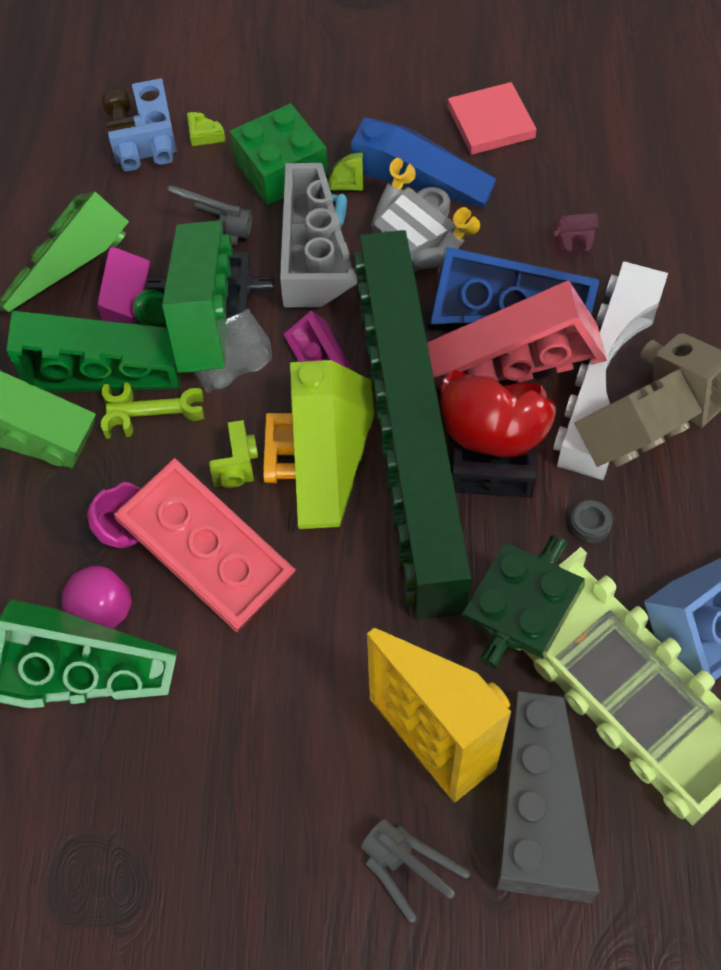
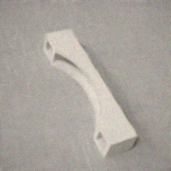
M623 261L619 276L611 275L605 294L611 300L609 305L601 304L596 320L597 325L601 327L600 335L607 361L593 364L591 359L589 365L581 363L575 386L581 387L579 396L570 395L564 417L570 418L568 428L560 426L553 448L560 451L557 467L604 480L609 462L596 467L574 422L610 405L606 392V369L611 359L624 343L638 332L653 324L668 273Z

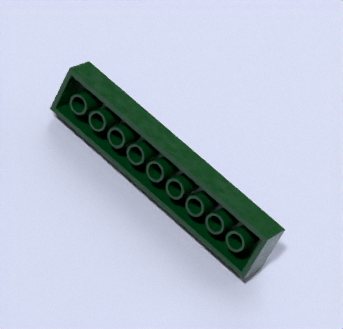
M406 230L360 235L361 251L354 252L357 275L355 287L357 298H360L361 326L365 328L366 333L364 337L367 360L370 359L371 364L369 372L370 380H372V392L375 391L376 421L377 425L381 426L380 444L382 458L386 459L387 465L385 470L388 494H392L393 505H391L393 528L398 532V560L400 568L403 567L405 580L403 581L405 603L406 606L414 605L416 620L462 615L468 605L471 575Z

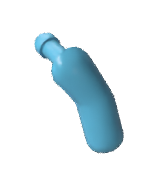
M331 193L333 202L336 203L334 209L336 214H338L342 227L346 216L347 198L342 193L339 196Z

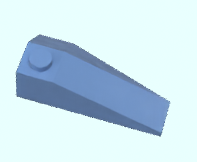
M721 558L673 580L644 601L654 636L661 643L668 637L674 639L681 648L677 659L694 675L701 670H705L713 677L714 681L721 676Z

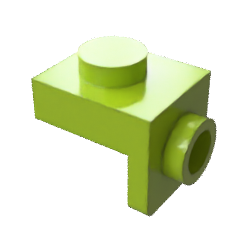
M244 420L228 422L233 457L209 462L214 487L235 488L246 482L254 481L251 459L258 458L255 435H246Z

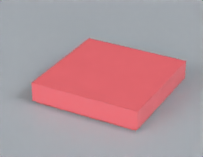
M512 82L448 98L447 107L471 155L536 138L537 129Z

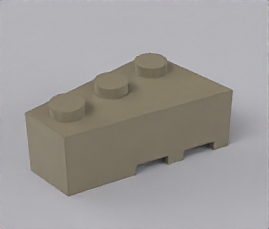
M678 369L574 422L596 467L612 460L615 466L618 467L639 456L637 449L641 448L642 452L648 451L664 443V435L667 434L668 438H671L689 429L691 426L688 421L702 413V410L681 370Z

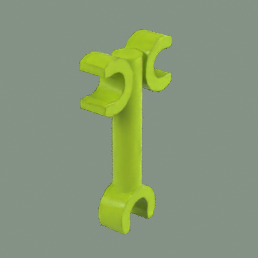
M129 382L124 383V391L119 396H112L109 384H104L102 387V396L106 403V415L101 420V428L106 439L111 438V429L118 424L123 425L126 437H131L133 426L129 417L183 413L184 417L191 421L204 419L202 406H190L194 402H204L202 389L199 388L186 390L180 398L133 401V392Z

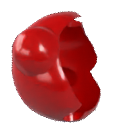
M454 369L446 375L441 386L439 406L444 427L458 445L473 452L503 458L519 456L543 441L555 421V403L551 398L547 400V393L541 384L522 382L502 386L497 380L492 378L468 375Z

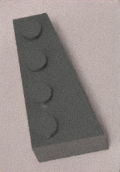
M518 691L513 709L496 890L592 904L600 891L564 697Z

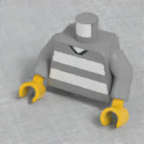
M396 158L390 164V173L394 177L392 184L387 183L371 223L373 233L406 230L414 273L423 269L440 267L444 249L447 247L459 249L464 242V235H474L479 231L480 221L473 216L465 224L472 212L468 208L462 207L455 212L452 222L411 188L408 187L402 190L403 184H409L415 179L416 172L415 168L409 164L405 173L399 175L403 167V160Z

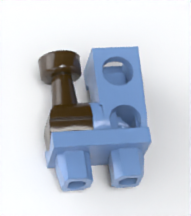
M162 78L132 84L139 115L127 116L131 103L129 95L125 90L114 88L106 91L102 96V104L105 112L112 117V120L107 122V130L116 164L120 163L123 171L127 172L137 170L141 166L140 159L153 156L154 162L159 165L172 163L173 152H177ZM148 91L159 93L158 98L153 101H144L140 97Z

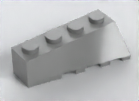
M285 163L280 273L284 308L322 307L357 284L354 268H352L348 247L341 232V224L338 214H336L333 198L322 163Z

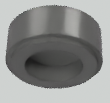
M586 500L574 507L569 521L570 530L582 542L598 543L608 536L612 527L613 517L611 511L603 503Z

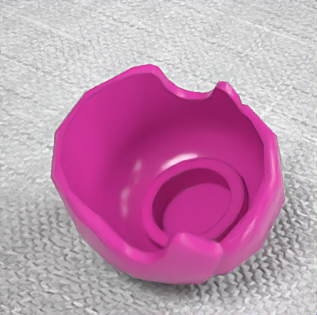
M121 482L114 488L103 489L93 498L92 503L88 507L87 518L91 531L102 544L117 548H127L139 542L115 519L114 514L142 488L129 482Z
M89 566L72 574L68 578L61 594L63 612L112 629L126 618L132 604L130 588L116 573L101 566Z

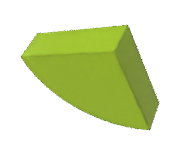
M187 113L192 146L226 142L223 127L218 121L214 122L205 118L202 113Z
M363 152L350 154L336 163L328 180L330 191H363Z

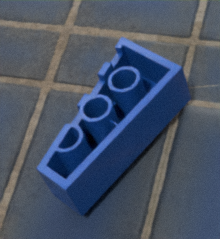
M447 247L443 252L428 324L473 323L478 319L568 280L590 314H592L599 280Z

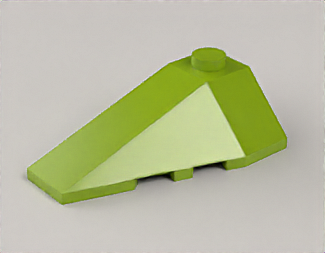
M332 360L290 362L298 529L340 527L352 491L355 473L364 452L368 431L371 429L374 420L372 380Z

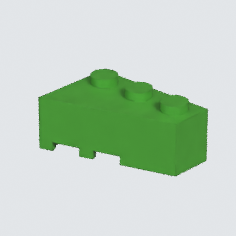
M0 371V447L45 460L55 466H65L73 469L93 430L96 413Z

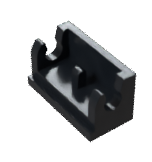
M455 443L452 474L455 493L533 498L537 479V448L534 447L529 450L526 456L519 455L503 458L481 453L463 452V447Z

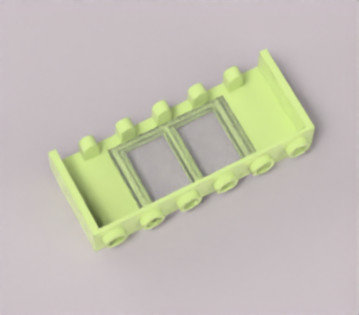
M580 547L559 566L585 578V586L544 659L525 650L523 651L534 661L535 669L546 681L550 683L555 681L566 693L564 697L574 711L580 715L586 713L598 726L596 730L602 740L613 749L620 748L631 760L629 764L634 773L645 783H652L664 796L663 800L666 806L677 817L686 819L693 826L721 799V701L710 691L715 681L707 671L701 670L694 675L677 659L681 652L679 644L670 637L661 643L645 627L648 615L641 607L635 606L629 612L614 597L617 587L610 577L604 575L597 581L583 567L587 553Z

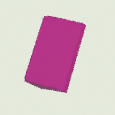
M109 248L98 299V309L102 321L139 323L134 317L132 306L135 297L140 292L146 290L151 265L149 260L118 248Z
M313 311L306 314L283 334L298 362L332 360L356 372L325 319Z

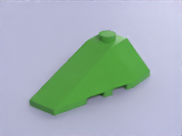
M96 192L76 195L48 232L53 235V238H48L32 253L31 261L34 262V265L31 269L27 266L23 268L0 298V311L9 312L108 248H115L124 238L126 233L123 229L129 221Z

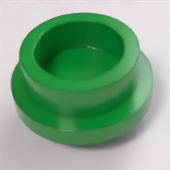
M150 289L140 292L135 297L132 310L135 319L141 325L158 327L166 321L162 307L164 294Z

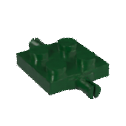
M551 535L541 555L528 553L506 542L502 546L462 613L464 621L484 630L491 638L482 656L479 658L484 665L487 666L489 663L490 668L496 669L507 647L523 649L542 659L545 658L585 586V578L561 568L556 563L567 546V542L560 537L558 540L557 535Z

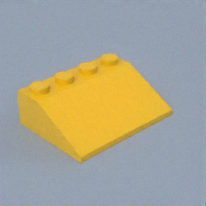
M374 628L367 633L370 700L453 803H455L496 770L511 711L508 709L510 707L509 700L495 683L491 682L487 685L478 673Z

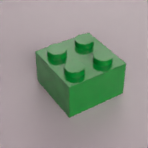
M291 103L229 131L235 163L267 206L284 198L285 163H322L326 178L328 177L326 146Z

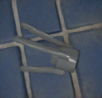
M172 185L167 187L168 192L196 202L194 204L196 209L220 216L219 220L222 221L223 232L230 234L232 245L237 246L239 238H249L253 221L252 210L228 205Z
M386 819L379 822L371 830L361 846L370 856L366 865L379 877L409 922H415L416 915L386 870L387 866L394 871L404 862L449 899L455 896V891L410 854L411 848L463 878L470 876V871L413 837L401 825L395 828Z

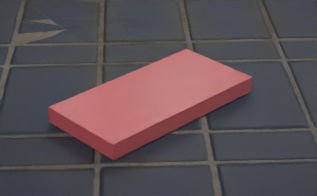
M175 458L114 514L115 519L236 633L296 571L295 568Z

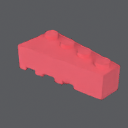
M569 280L427 342L435 386L440 391L446 375L454 369L468 375L488 377L497 381L509 379L523 382L534 379V372L556 367L557 373L572 370V363L592 359L593 364L607 361L598 325Z

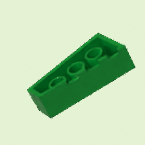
M221 220L176 225L162 307L178 373L225 368L227 277L231 275L229 257L233 256L231 236L230 234H224Z
M12 311L7 352L20 380L49 393L102 392L104 384H109L111 391H124L123 386L127 382H129L132 391L180 389L181 373L177 372L167 328Z

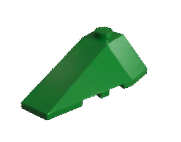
M10 599L0 617V703L25 708L44 707L47 702L70 700L71 704L86 703L88 698L108 696L118 700L168 695L177 651L55 608Z

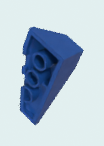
M364 117L351 141L352 154L363 152L364 176L392 183L394 177L390 173V164L394 159L401 158L403 160V167L399 175L405 173L409 164L415 168L416 172L415 179L409 184H403L404 187L418 191L429 187L440 188L448 194L450 200L485 209L496 184V178L409 127Z

